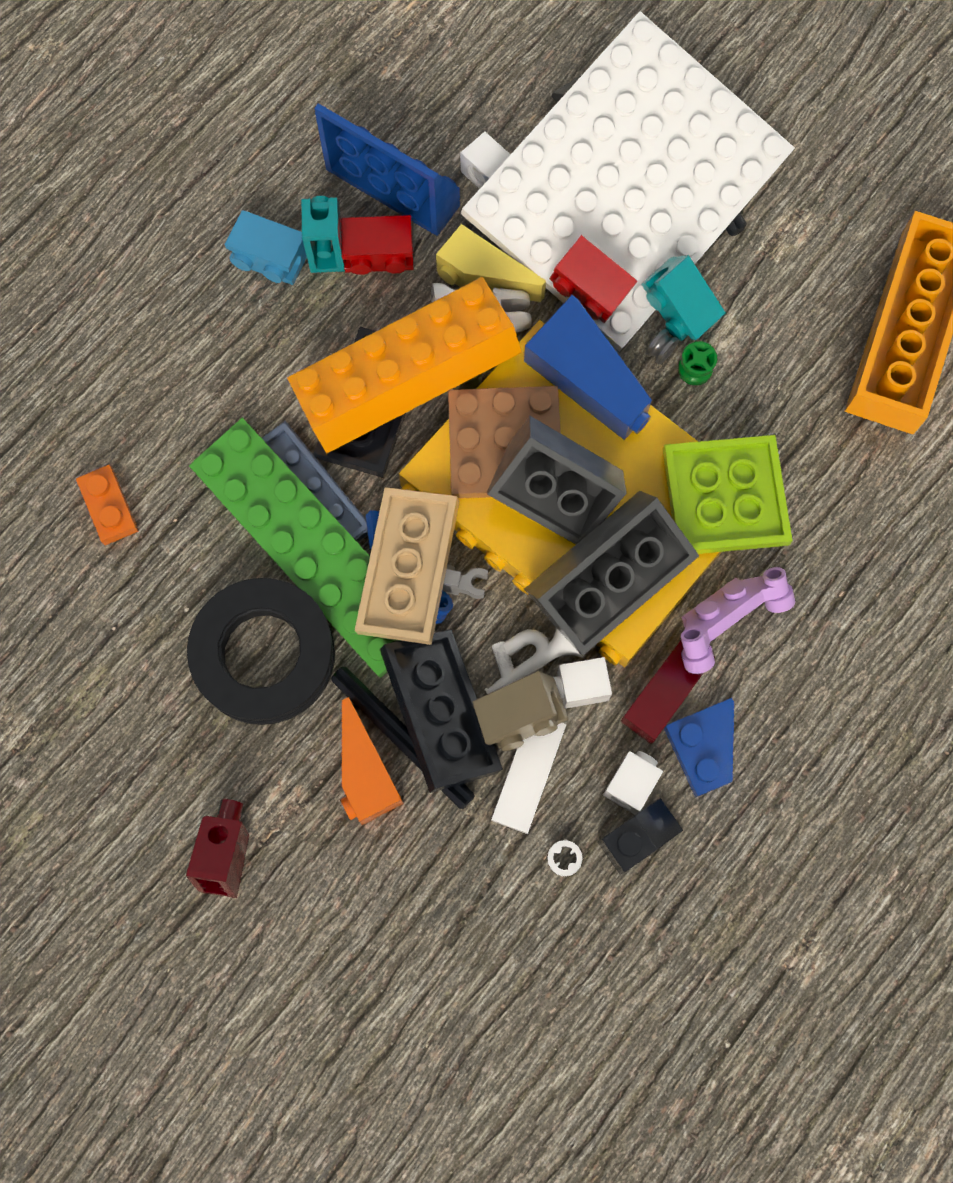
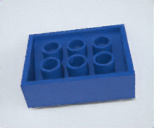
M318 103L314 110L326 170L402 216L411 215L412 222L438 236L460 207V187L449 177L441 176L429 169L422 161L412 159L400 152L393 144L383 142L373 136L366 128L356 126Z

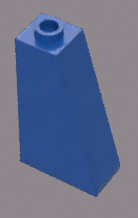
M571 295L525 345L524 362L554 386H558V389L625 440L632 431L638 434L650 420L651 416L648 414L652 399L580 301Z

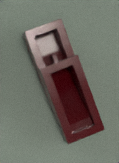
M680 640L620 721L650 744L656 740L703 675V673L693 674L685 669L681 655L684 649L682 640Z

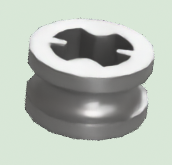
M666 329L658 333L645 352L649 357L655 356V362L659 365L671 355L679 343L678 338H670L668 336L669 331Z

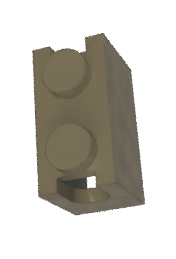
M541 671L532 673L472 701L485 743L487 745L497 743L498 748L502 749V751H510L521 747L524 744L523 740L533 735H548L558 729V724L569 720L555 679Z

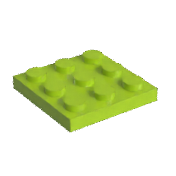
M775 435L664 445L663 457L672 519L698 554L789 546L792 543L793 539Z

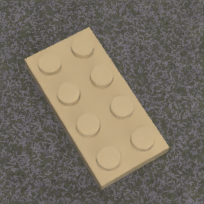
M384 488L355 626L357 634L432 645L460 502L457 496Z

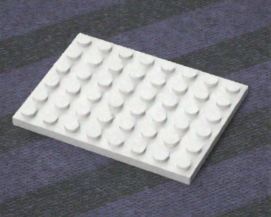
M639 11L462 208L461 214L507 255L545 279L546 289L562 303H565L568 298L561 295L554 288L553 282L549 278L553 274L554 268L581 235L634 277L638 282L605 323L599 319L594 320L610 344L620 352L656 310L649 304L646 298L647 293L641 284L671 257L689 255L694 264H696L795 147Z

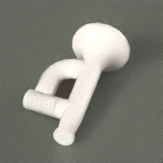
M557 628L550 642L542 632L526 629L517 633L506 642L502 641L492 645L501 678L491 687L485 688V691L489 694L535 673L560 656L574 655L583 658L585 655L582 656ZM529 644L536 647L535 654L514 668L510 656Z

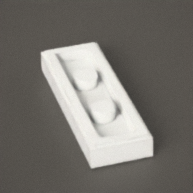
M558 724V729L548 735H533L523 740L524 744L516 750L491 821L528 834L566 724Z

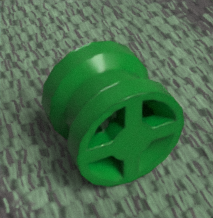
M695 341L686 346L678 365V373L681 379L690 385L706 383L711 378L717 363L715 349L703 341ZM695 365H696V366H701L702 369H700V368H693V366H695Z

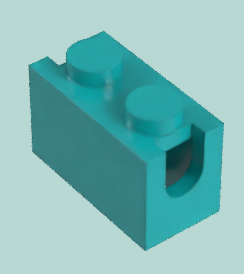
M315 196L312 199H301L302 240L310 272H345L344 260L342 259L341 215L337 197ZM331 240H332V245H333V251H332V252H331Z
M689 255L669 258L641 284L647 293L646 298L649 304L660 312L666 321V329L673 337L678 338L679 341H683L688 335L691 340H697L726 314Z

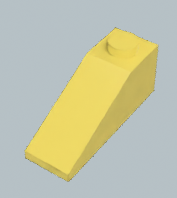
M462 224L436 254L437 272L450 285L456 284L459 287H463L483 277L491 291L494 288L523 290L529 294L530 301L541 302L545 297V279Z

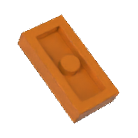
M110 464L76 478L100 541L105 546L139 531Z

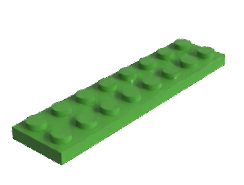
M242 417L196 458L189 467L296 586L313 598L324 613L325 618L377 676L383 677L387 673V669L380 649L384 644L401 640L360 635L355 631L370 555Z

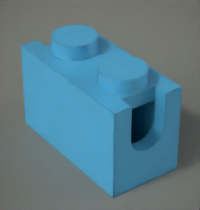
M244 210L241 211L224 244L226 249L232 251L229 258L234 266L243 271H250L251 269L259 272L275 283L283 281L294 285L307 258L301 231Z

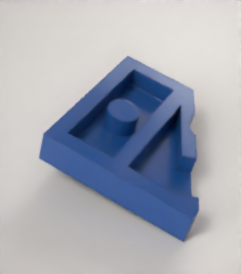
M732 698L664 727L695 798L733 782L734 701Z

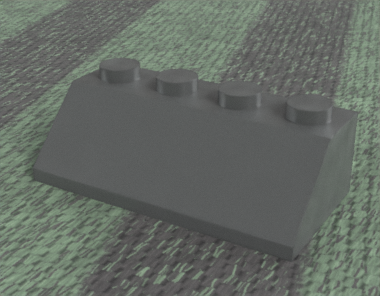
M639 491L524 588V590L550 622L583 656L696 560L699 554L659 499Z

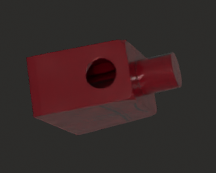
M222 799L217 817L203 816L186 873V877L198 892L237 898L249 840V833L243 822L240 821L244 804L239 801Z

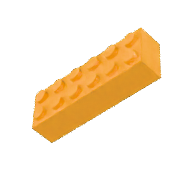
M914 211L905 226L844 412L912 435L928 418L953 335V222Z
M480 277L287 377L315 435L327 454L522 353L514 325L484 278Z

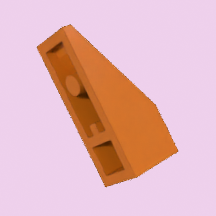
M347 697L342 700V788L346 797L340 799L349 819L353 820L357 817L359 822L364 825L404 803L350 698Z

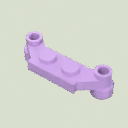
M774 567L766 570L763 576L744 580L734 578L682 616L685 630L681 633L684 648L681 655L684 667L688 672L700 674L710 670L715 664L710 642L763 602L766 609L774 613L788 611L795 605L793 588L787 582L785 570Z

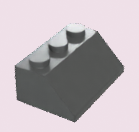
M530 415L509 442L487 490V495L574 544L579 543L599 526L627 494L623 470Z

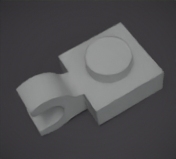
M447 564L442 590L447 594L459 596V593H463L475 599L484 598L485 590L473 587L472 582L477 578L487 580L488 571L483 568H474L467 574L461 575L460 571H455L454 566Z

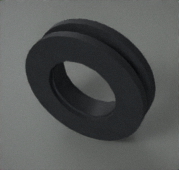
M253 578L234 583L222 589L202 607L190 629L187 644V660L191 676L197 688L219 711L244 723L266 725L280 723L301 714L321 696L333 672L335 644L331 628L324 613L306 592L282 580ZM273 616L285 620L295 629L299 637L300 654L295 668L284 680L270 687L253 688L237 682L230 675L225 664V647L230 635L241 623L254 617Z

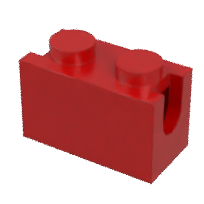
M411 215L341 218L342 259L344 260L345 273L365 275L370 272L387 271L398 274L406 270H414Z
M582 235L557 264L549 278L553 282L554 288L561 295L567 298L571 295L575 296L593 320L599 319L603 323L608 320L638 282Z

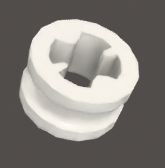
M568 840L558 841L553 844L547 856L551 870L560 876L575 874L580 869L583 860L579 847ZM562 847L572 849L570 855L576 854V863H569L568 870L558 868L560 862L554 863V854H560Z

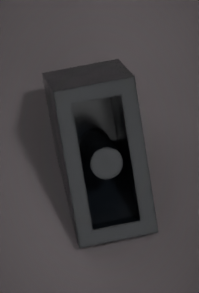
M660 798L597 843L619 875H621L681 833L683 829Z

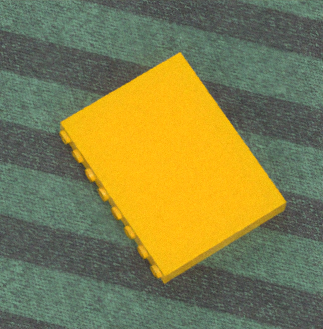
M539 320L520 340L519 345L522 353L499 364L476 389L554 386L524 362L525 345L545 323ZM558 389L560 433L624 472L627 494L609 516L637 492L642 491L657 497L672 517L663 447L667 444L699 441L652 405H650L648 411L651 418L638 434L632 431L623 440ZM449 419L400 471L401 489L452 495ZM493 497L458 498L460 502L454 528L457 531L456 537L468 548L472 549L475 546L485 554V561L492 568L499 572L503 569L514 578L512 580L514 585L527 595L528 593L524 588L576 545ZM722 552L699 554L696 560L596 644L601 648L599 650L600 655L605 657V660L615 666L619 663L625 668Z

